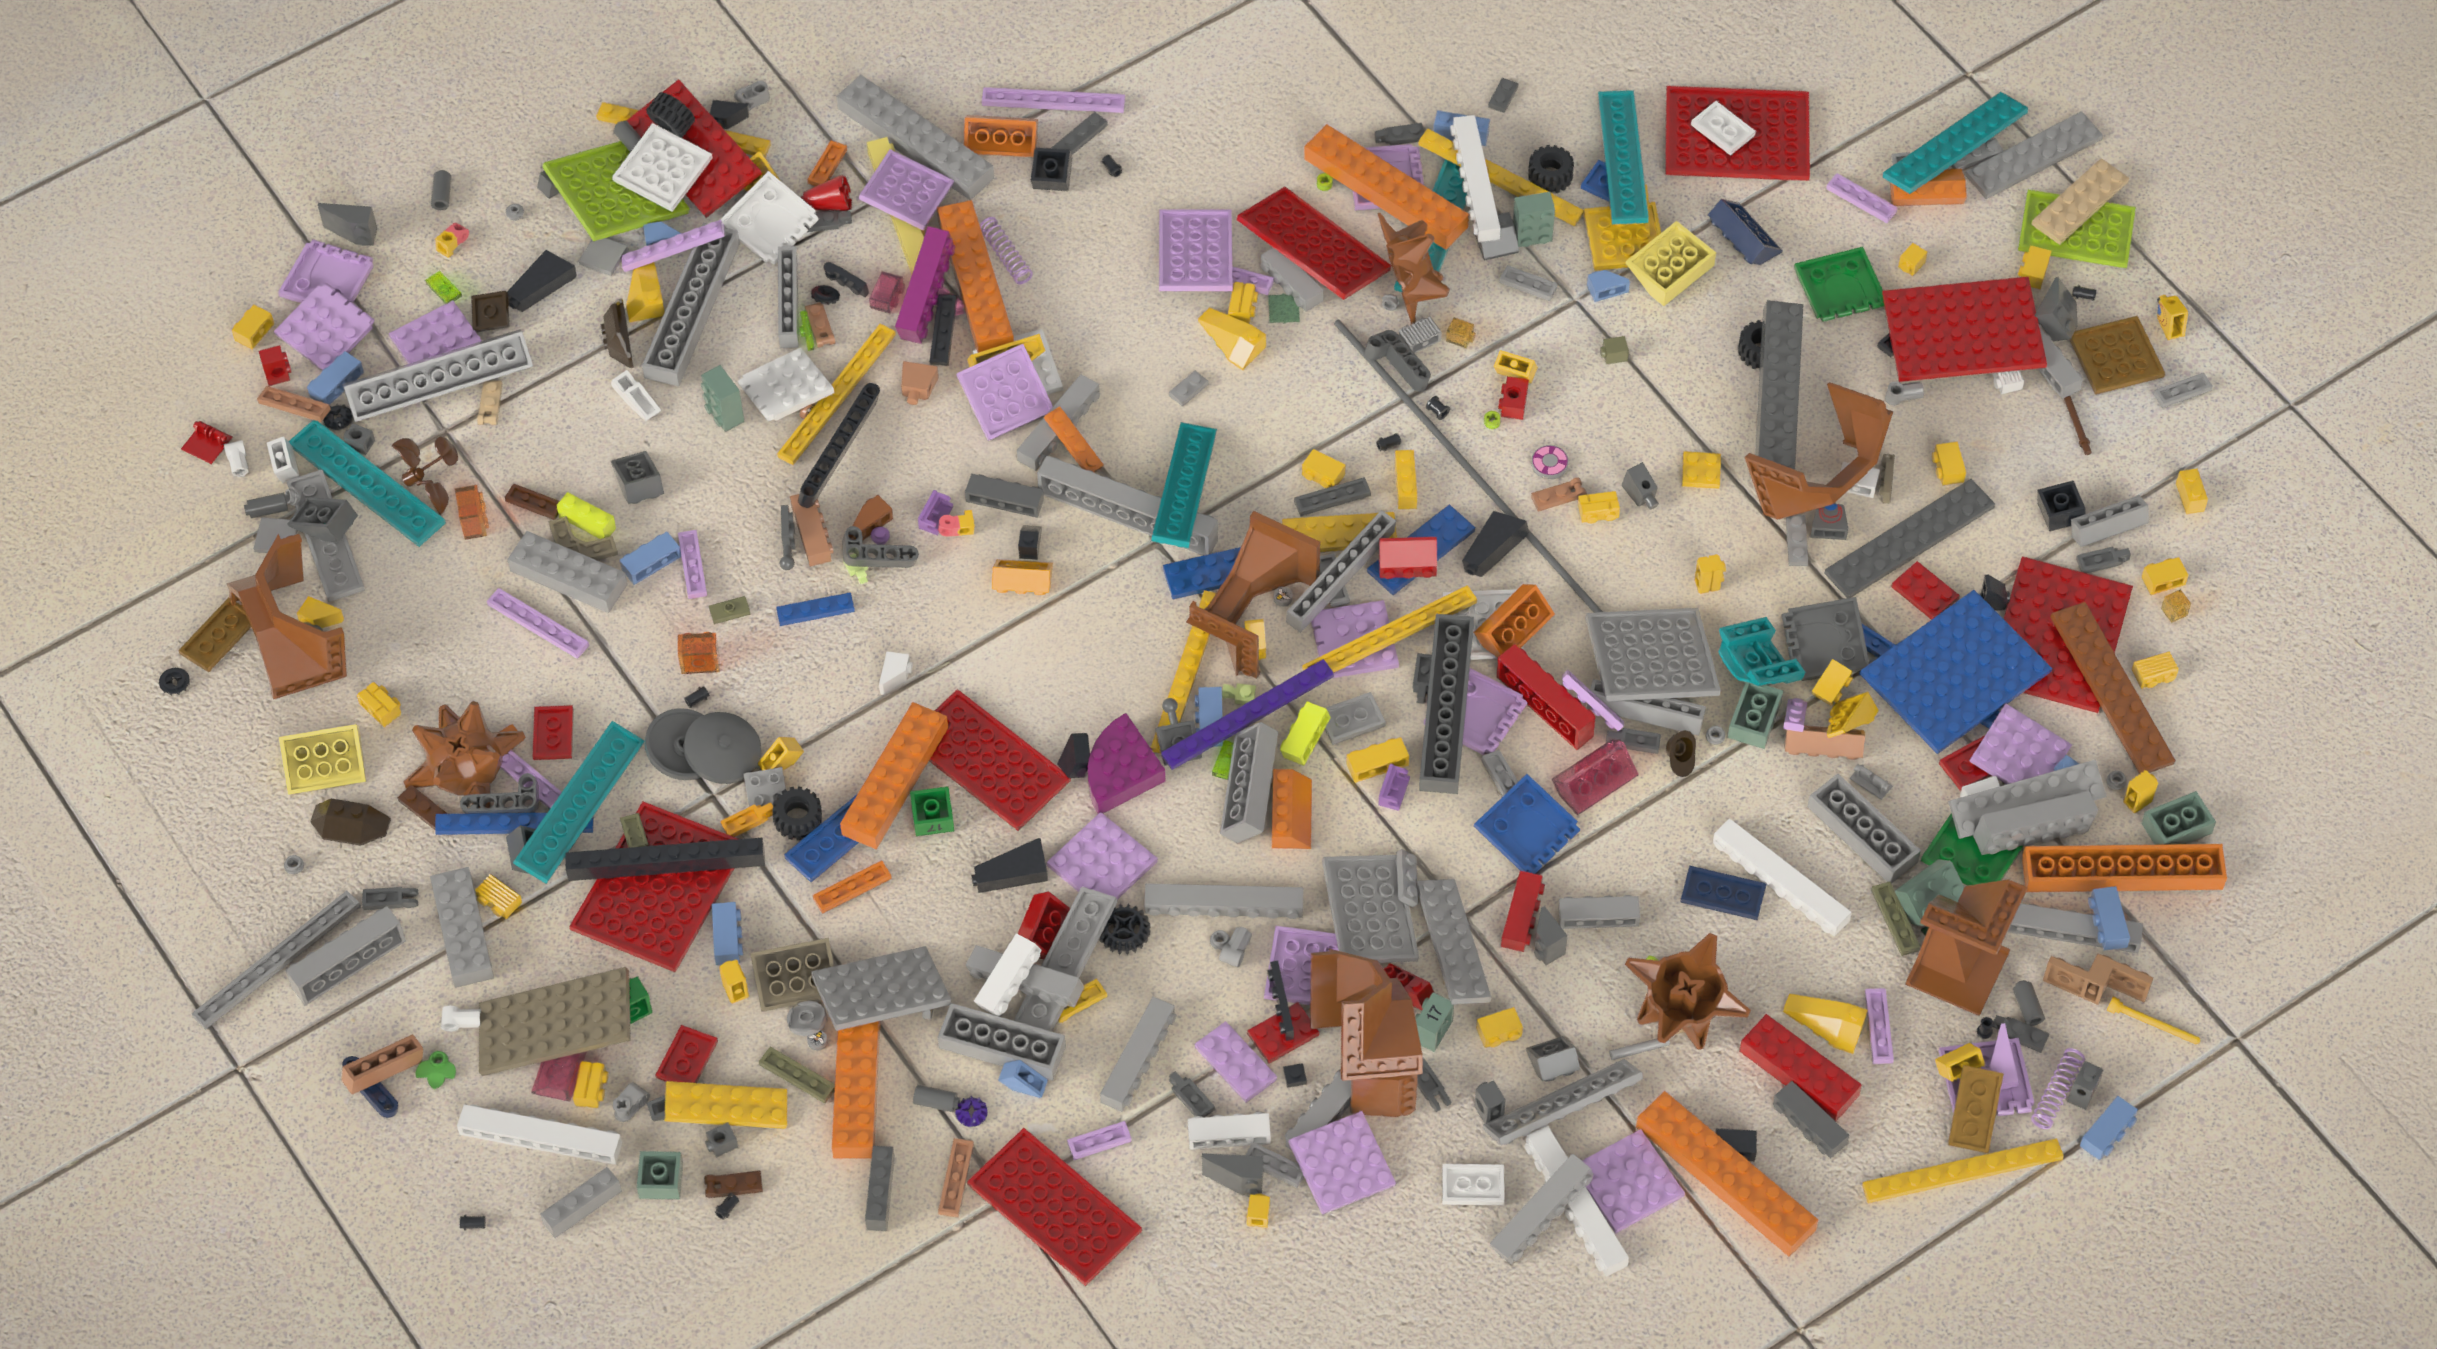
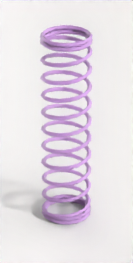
M988 217L980 223L981 231L993 247L996 255L1000 257L1003 265L1007 267L1014 281L1017 284L1028 282L1032 278L1033 272L1029 269V266H1025V261H1021L1022 256L1018 255L1019 252L1015 250V246L1011 245L1012 241L1008 240V236L1004 235L1005 231L1001 230L1000 225H997L998 221L996 218ZM989 220H992V221L988 222V223L984 226V228H983V230H982L983 224L986 223V222L989 221ZM995 221L990 228L984 230L989 223ZM995 227H1000L999 231L995 232L993 235L987 236L988 233ZM999 232H1003L1002 236H1000L994 241H991L993 236H995ZM1002 237H1007L1006 241L994 246L996 241ZM1006 242H1010L1009 246H1007L1005 249L1001 251H998L1000 246H1002ZM1009 247L1014 248L1013 251L1009 252L1007 255L1001 256L1002 253ZM1013 252H1017V255L1015 257H1013L1011 260L1005 261L1007 256H1009ZM1016 257L1021 258L1020 261H1018L1014 265L1008 266L1009 263ZM1020 262H1024V265L1022 267H1020L1016 271H1012L1014 266L1018 265ZM1027 272H1030V275L1027 279L1023 281H1017L1018 277H1021L1025 275Z
M2067 1048L2065 1050L2064 1057L2060 1060L2061 1063L2058 1064L2057 1070L2054 1071V1076L2051 1077V1082L2048 1083V1089L2044 1091L2045 1095L2041 1097V1102L2038 1103V1108L2035 1109V1114L2031 1117L2032 1122L2042 1129H2050L2052 1127L2053 1120L2051 1118H2056L2055 1112L2060 1111L2057 1105H2063L2061 1099H2065V1093L2070 1091L2067 1086L2073 1085L2071 1080L2076 1079L2075 1074L2079 1073L2077 1067H2082V1063L2085 1061V1056L2076 1049ZM2067 1052H2074L2081 1056L2083 1060L2079 1061L2069 1056ZM2065 1058L2068 1063H2062V1060ZM2063 1064L2076 1068L2077 1072L2067 1069ZM2062 1065L2065 1069H2059V1066ZM2061 1071L2069 1072L2074 1078L2065 1076ZM2055 1077L2059 1082H2053L2052 1080ZM2057 1077L2065 1078L2066 1080L2071 1082V1084H2065L2061 1082ZM2054 1083L2063 1085L2068 1091L2059 1089ZM2049 1090L2052 1095H2046V1092ZM2051 1090L2059 1091L2064 1097L2055 1095ZM2047 1096H2051L2058 1099L2059 1101H2061V1104L2053 1102ZM2046 1097L2049 1101H2043V1098ZM2045 1103H2050L2056 1106L2058 1110H2053L2049 1108L2047 1105H2045ZM2039 1109L2043 1114H2037L2036 1112ZM2041 1109L2048 1110L2052 1112L2055 1116H2049L2045 1114ZM2034 1117H2037L2041 1122L2048 1124L2050 1126H2045L2038 1123L2034 1119Z

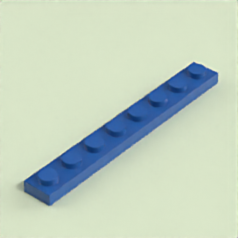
M547 813L436 814L435 833L436 835L510 834L520 825L537 829ZM594 816L582 833H593Z

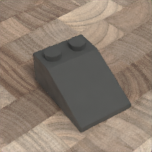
M318 203L319 213L325 229L356 245L374 246L377 224L371 206Z
M2055 277L2035 314L2038 322L2053 342L2071 339L2077 328V302L2059 277Z
M647 451L611 461L622 493L628 504H637L642 500L657 498L659 495L664 494L660 473Z
M307 497L287 525L322 541L339 543L349 527L353 525L358 514L347 500Z
M1202 1153V1175L1240 1195L1250 1197V1195L1262 1194L1263 1156Z

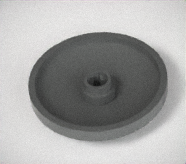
M684 708L671 709L658 715L649 725L645 736V751L652 765L662 774L677 780L701 778L689 766L684 755L683 744L688 728L696 719L703 716L702 713Z
M712 712L699 717L690 725L685 735L683 750L689 766L699 776L714 783L731 784L743 780L744 773H750L755 770L761 756V742L755 729L743 718L727 712Z

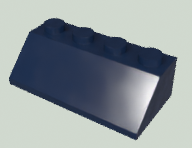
M1720 199L1709 212L1708 216L1712 219L1711 223L1722 230V235L1732 241L1733 247L1745 256L1744 259L1749 264L1761 265L1783 252L1739 202Z

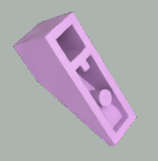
M2005 1023L2000 1026L1990 1063V1071L2004 1073L2001 1089L2018 1086V1077Z

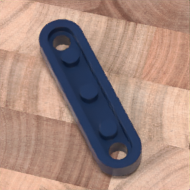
M355 1056L346 1057L342 1062V1069L343 1066L359 1058ZM381 1082L359 1091L382 1117L391 1118L397 1114L398 1102Z

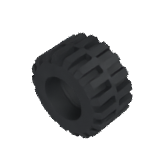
M659 92L646 109L648 116L657 126L680 138L684 136L695 121L692 112L682 102L663 92Z
M1550 145L1539 147V150H1535L1533 155L1531 154L1528 168V179L1530 182L1550 193H1559L1560 190L1564 191L1566 186H1570L1573 179L1574 162L1570 152L1564 151L1565 148L1563 147L1558 148L1557 145L1550 147ZM1545 168H1555V169H1557V170H1555V171H1549V170H1546Z
M1756 320V323L1752 321L1749 323V326L1746 325L1740 333L1738 355L1741 361H1745L1747 366L1751 365L1752 369L1759 368V370L1761 347L1755 344L1761 343V320Z
M798 786V789L790 787L789 791L785 789L782 791V795L778 794L772 808L773 822L778 832L781 831L783 837L787 835L790 840H793V837L801 840V837L805 838L822 823L820 799L817 798L814 792L810 793V789L802 790L800 786ZM795 808H801L808 812L807 815L798 819L787 815L790 810Z

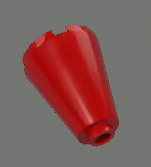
M839 175L803 192V196H801V199L814 210L848 211L852 209V198L849 199L851 189L847 177L844 175Z

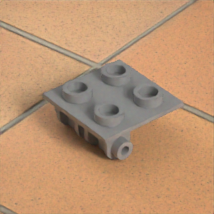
M782 767L744 773L749 807L754 804L756 806L761 805L762 807L770 802L773 805L778 794L782 795V791L786 789Z

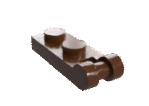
M761 1170L717 1176L706 1175L704 1177V1184L707 1185V1189H705V1197L707 1198L727 1197L729 1193H732L733 1196V1194L744 1195L763 1192ZM721 1184V1188H715V1185Z

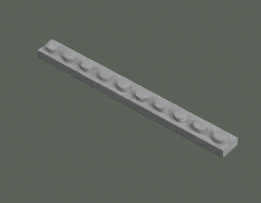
M345 891L192 1013L193 1018L206 1030L360 907V903L348 891Z

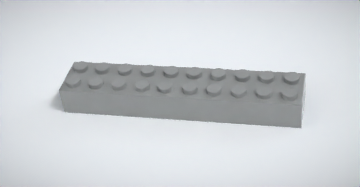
M859 75L837 95V104L840 111L879 138L887 137L889 143H893L894 148L909 159L954 180L951 188L967 199L972 200L994 179L992 164L864 76Z
M724 228V237L692 248L642 364L645 379L680 386L740 242L737 230Z
M519 329L342 385L353 419L357 422L533 367L523 332Z
M1046 456L1037 472L1038 488L1043 489L1044 496L1152 536L1162 497L1153 496L1144 490H1138L1125 483L1116 482L1109 477L1100 476L1091 470L1079 468L1075 464L1063 462L1059 458ZM1197 512L1189 548L1184 549L1204 556L1211 554L1218 542V520L1210 515L1206 516Z

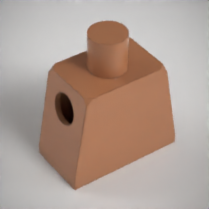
M903 361L901 387L902 395L908 397V404L916 405L918 399H929L939 378L938 366Z

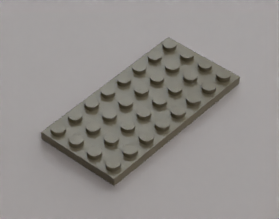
M626 967L479 1002V1009H481L479 1073L482 1076L630 1041L629 970Z

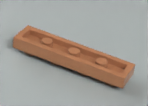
M266 386L257 398L259 404L322 422L331 410L329 404Z
M953 1139L938 1215L959 1218L974 1141Z

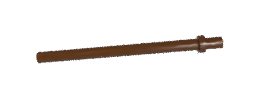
M2071 395L2064 398V401L2078 435L2079 446L2083 448L2085 455H2090L2092 453L2089 446L2090 440L2086 438Z

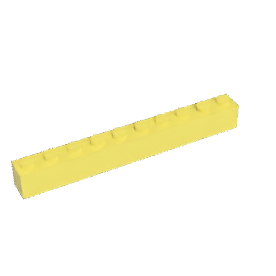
M887 137L866 142L868 156L874 172L890 149L895 151L893 143H889ZM890 215L912 275L925 232Z

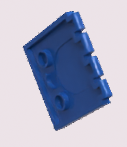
M1528 774L1473 825L1520 871L1536 874L1542 868V864L1545 865L1555 855V852H1559L1569 842L1568 839L1571 840L1580 832V828L1576 825L1578 821Z

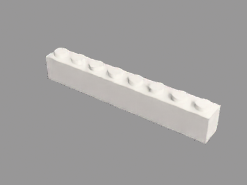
M1475 115L1454 117L1453 125H1450L1451 136L1455 137L1453 139L1454 150H1458L1456 158L1457 163L1461 164L1460 177L1464 178L1463 190L1468 195L1466 196L1467 207L1470 206L1471 208L1469 210L1470 221L1474 222L1472 224L1473 235H1477L1478 242L1499 240L1500 224Z
M1730 818L1714 833L1713 844L1718 850L1724 851L1734 862L1741 864L1749 874H1754L1761 882L1767 883L1766 886L1772 888L1779 897L1789 901L1793 908L1802 911L1810 921L1820 925L1824 932L1830 933L1835 937L1850 921V910Z
M475 1104L463 1106L457 1124L459 1134L463 1136L614 1165L617 1163L622 1146L621 1136L615 1131L608 1130L606 1132L600 1131L595 1127H579L574 1123L564 1124L554 1119L543 1120L532 1115L527 1117L516 1112L506 1113L496 1108L485 1109Z
M1548 1126L1526 1136L1525 1149L1528 1155L1533 1156L1537 1170L1543 1172L1545 1182H1547L1568 1158ZM1583 1186L1577 1198L1572 1202L1569 1201L1565 1206V1215L1569 1221L1574 1223L1578 1237H1582L1585 1241L1587 1252L1596 1259L1595 1264L1600 1272L1603 1271L1607 1277L1627 1267L1629 1257L1587 1188Z

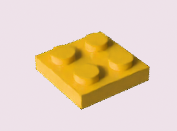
M1684 451L1682 486L1719 489L1721 454Z

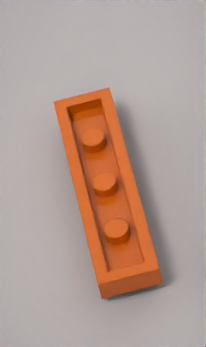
M1060 406L1045 415L1044 419L1082 469L1091 470L1095 473L1104 466Z
M881 860L812 895L813 900L823 914L892 879Z

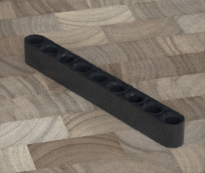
M867 383L849 409L802 484L798 497L800 506L810 508L815 504L876 406L880 393V388L877 384Z

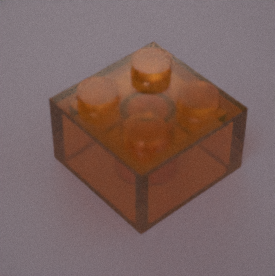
M477 485L455 488L464 539L468 540L487 536L486 529L489 528V522L486 515L487 509L483 492H479Z
M704 632L678 635V658L681 674L720 672V651L716 633Z

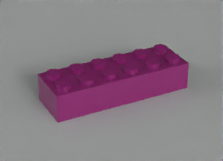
M927 227L895 325L902 340L922 344L923 339L927 337V326L932 321L934 314L932 310L934 305H937L939 289L943 288L944 274L949 270L950 255L953 256L955 251V245L949 231Z

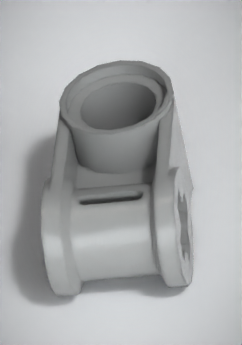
M756 81L751 85L738 89L734 97L740 103H748L750 111L761 104L767 103L770 99V94L766 82Z
M630 1083L613 1101L615 1118L620 1122L630 1120L647 1103L650 1094L636 1083Z

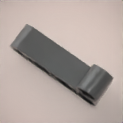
M1386 330L1369 337L1364 352L1368 359L1377 360L1386 357L1412 389L1417 392L1426 390L1431 373L1398 333L1393 330Z
M855 526L847 528L842 540L843 561L848 566L911 568L919 556L917 548L910 545L862 544V532ZM848 535H854L856 540H851ZM849 553H855L857 557L852 558ZM872 553L876 558H870L867 554ZM886 554H892L894 559L888 558Z
M526 773L519 778L518 792L465 795L460 800V807L465 814L535 813L539 807V785L534 775ZM532 781L531 787H524L526 782ZM527 800H533L530 806H524V803ZM514 801L512 806L505 807L506 802ZM488 802H494L491 808H485Z

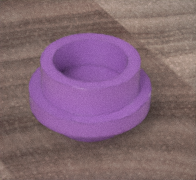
M877 527L871 532V539L877 545L887 543L890 538V533L885 527Z

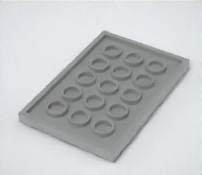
M1397 855L1323 857L1322 865L1338 951L1377 960L1379 963L1417 962L1419 954L1409 905L1398 900Z
M926 946L812 971V979L836 1031L951 1005V998Z

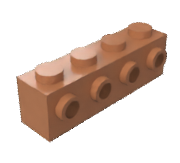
M799 494L790 496L791 507L809 567L831 562V554L834 553L831 542H827L829 535L827 528L822 526V523H824L822 512L818 513L817 508H820L818 499L812 507L804 508L798 503Z
M1804 725L1803 732L1786 729L1785 752L1791 755L1808 753L1809 756L1817 757L1819 754L1827 755L1829 758L1844 756L1850 760H1857L1858 758H1863L1865 732L1864 730L1852 729L1846 733L1828 738V727Z
M412 1034L343 1066L341 1081L351 1095L421 1063L424 1048Z

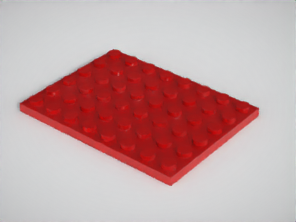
M1666 86L1665 175L1809 181V91ZM1715 101L1755 130V136L1732 155H1729L1691 125V121Z
M2029 276L1882 291L1899 382L2047 368L2038 318L2035 317L2036 309Z
M2022 556L2004 620L2052 668L2051 673L2023 693L2098 713L2100 704L2050 616L2054 612L2085 602L2115 653L2133 586Z
M642 801L636 812L640 815L649 846L738 839ZM624 834L615 849L628 848ZM735 868L597 879L569 928L573 932L676 972L709 915L712 904H715Z

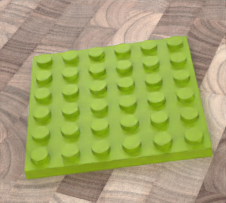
M621 141L543 163L542 168L593 241L638 229L648 223L662 222L686 215L690 211L683 198L672 212L613 181V175L631 153Z

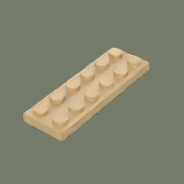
M2101 158L2034 218L2032 225L2060 245L2129 182V177Z

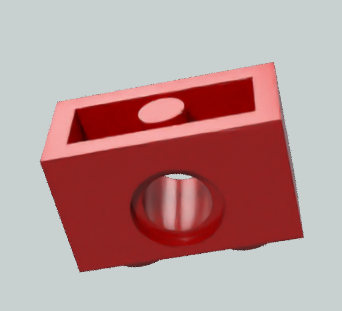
M280 345L258 351L268 386L290 381L289 373H292L286 351L282 352Z
M1507 376L1506 383H1502L1501 394H1504V397L1499 399L1498 409H1502L1501 417L1523 420L1529 379Z

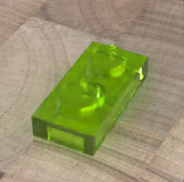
M1224 740L1212 770V776L1228 780L1234 746L1233 742Z

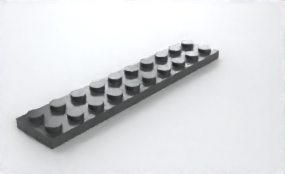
M1971 478L1825 569L1824 574L1846 598H1851L1995 508V503Z

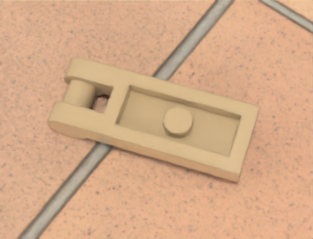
M488 380L483 382L479 414L477 416L478 425H484V423L497 425L503 387L502 381Z

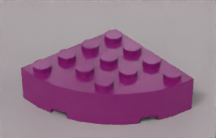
M1127 713L1113 720L1095 741L1088 762V786L1092 805L1097 814L1100 812L1104 814L1166 781L1165 768Z

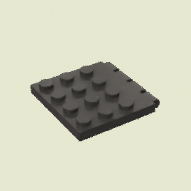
M1856 597L1790 608L1787 613L1781 614L1783 627L1788 628L1784 632L1787 645L1790 646L1788 647L1790 660L1797 659L1806 672L1801 681L1821 678L1832 659L1850 669L1852 673L1859 672L1869 665Z

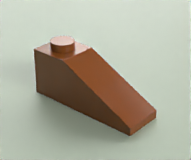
M879 495L866 501L852 525L861 530L862 541L871 535L873 529L883 527L893 519L892 508ZM848 535L851 540H856L854 535Z

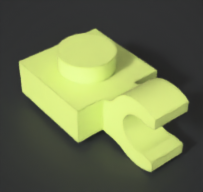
M856 554L850 555L852 558L857 557ZM843 561L850 576L856 575L860 584L868 582L865 572L868 570V567L848 566Z
M1237 683L1236 688L1231 685L1223 684L1222 698H1234V704L1245 705L1255 698L1256 686Z

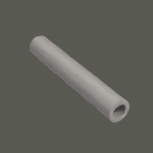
M1656 1038L1610 1050V1057L1612 1060L1662 1048L1669 1046L1670 1041L1661 1043Z

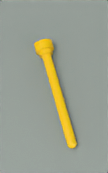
M2113 996L2107 1011L2113 1014L2115 1012L2118 1014L2119 1012L2194 1044H2199L2201 1041L2196 1035L2123 1005V1002L2117 997Z

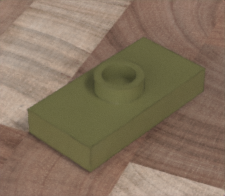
M745 596L709 605V611L714 624L751 615Z
M639 813L621 817L620 822L628 848L649 846Z

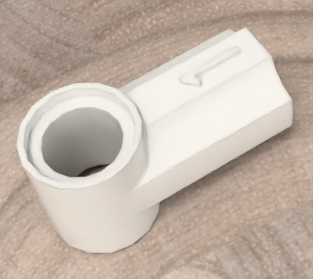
M243 440L224 444L233 476L238 478L244 477L249 471Z
M445 1006L442 1008L441 1028L449 1032L457 1031L459 1028H479L481 1009H459L456 1006Z

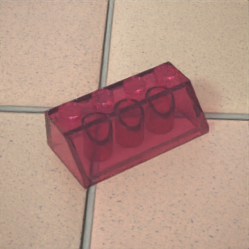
M1612 739L1553 777L1552 781L1559 796L1576 815H1579L1639 774L1624 742Z
M587 1051L541 1062L531 1093L570 1102L576 1086L580 1062L584 1061Z

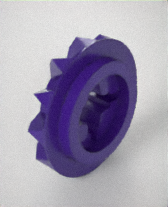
M972 1096L967 1099L963 1098L958 1103L959 1108L955 1110L957 1120L967 1127H975L982 1124L988 1114L986 1103L980 1098H973ZM971 1106L974 1110H977L973 1112L972 1117H970L968 1111Z

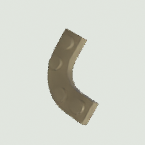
M567 516L548 521L554 542L597 561L618 555L613 536L596 541H581L574 537L571 532Z

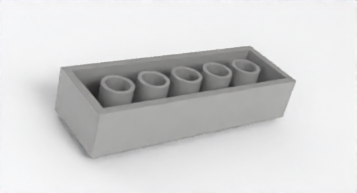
M529 531L525 532L507 559L510 572L607 613L611 611L628 585L625 572Z
M1262 722L1235 734L1220 834L1237 844L1262 833L1265 827L1264 823L1268 796L1270 794L1269 789L1278 731Z
M1836 774L1810 795L1808 808L1887 882L1890 881L1892 884L1918 863L1921 850L1839 774Z
M2090 791L1983 814L1973 837L1982 855L1995 854L2006 849L2013 850L2024 845L2031 846L2042 841L2049 842L2055 838H2067L2073 834L2088 832L2097 815L2098 808Z
M469 867L430 876L455 988L494 979Z
M388 906L377 910L366 920H361L352 929L342 932L339 937L325 943L322 948L309 953L306 958L292 964L285 970L293 991L304 1005L309 1004L406 942L401 924Z
M953 1003L949 1007L938 1035L940 1049L999 1066H1004V1063L1021 1060L1040 1075L1052 1081L1066 1048L1065 1035Z

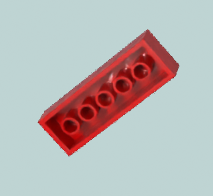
M1514 644L1498 657L1497 678L1506 687L1522 694L1523 699L1527 701V706L1571 746L1578 750L1594 737L1596 720L1594 713L1590 709H1586L1577 697H1573L1568 693L1566 687L1557 683L1550 673H1546L1537 661H1533L1527 655L1524 649Z
M1765 1014L1741 1040L1739 1052L1785 1086L1793 1081L1835 1122L1860 1096L1861 1083L1768 1014Z

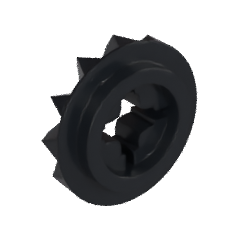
M820 285L812 288L811 298L815 299V302H821V304H836L840 299V293L831 286Z
M336 404V406H330L331 410L323 419V423L329 429L340 430L351 423L353 416L350 408H347L345 404L342 406ZM338 413H340L341 417H336V419H334V415H338Z
M170 668L164 671L159 678L160 688L164 693H169L171 696L176 693L180 695V692L186 691L187 686L190 685L189 674L182 668ZM172 677L176 679L177 686L173 684Z

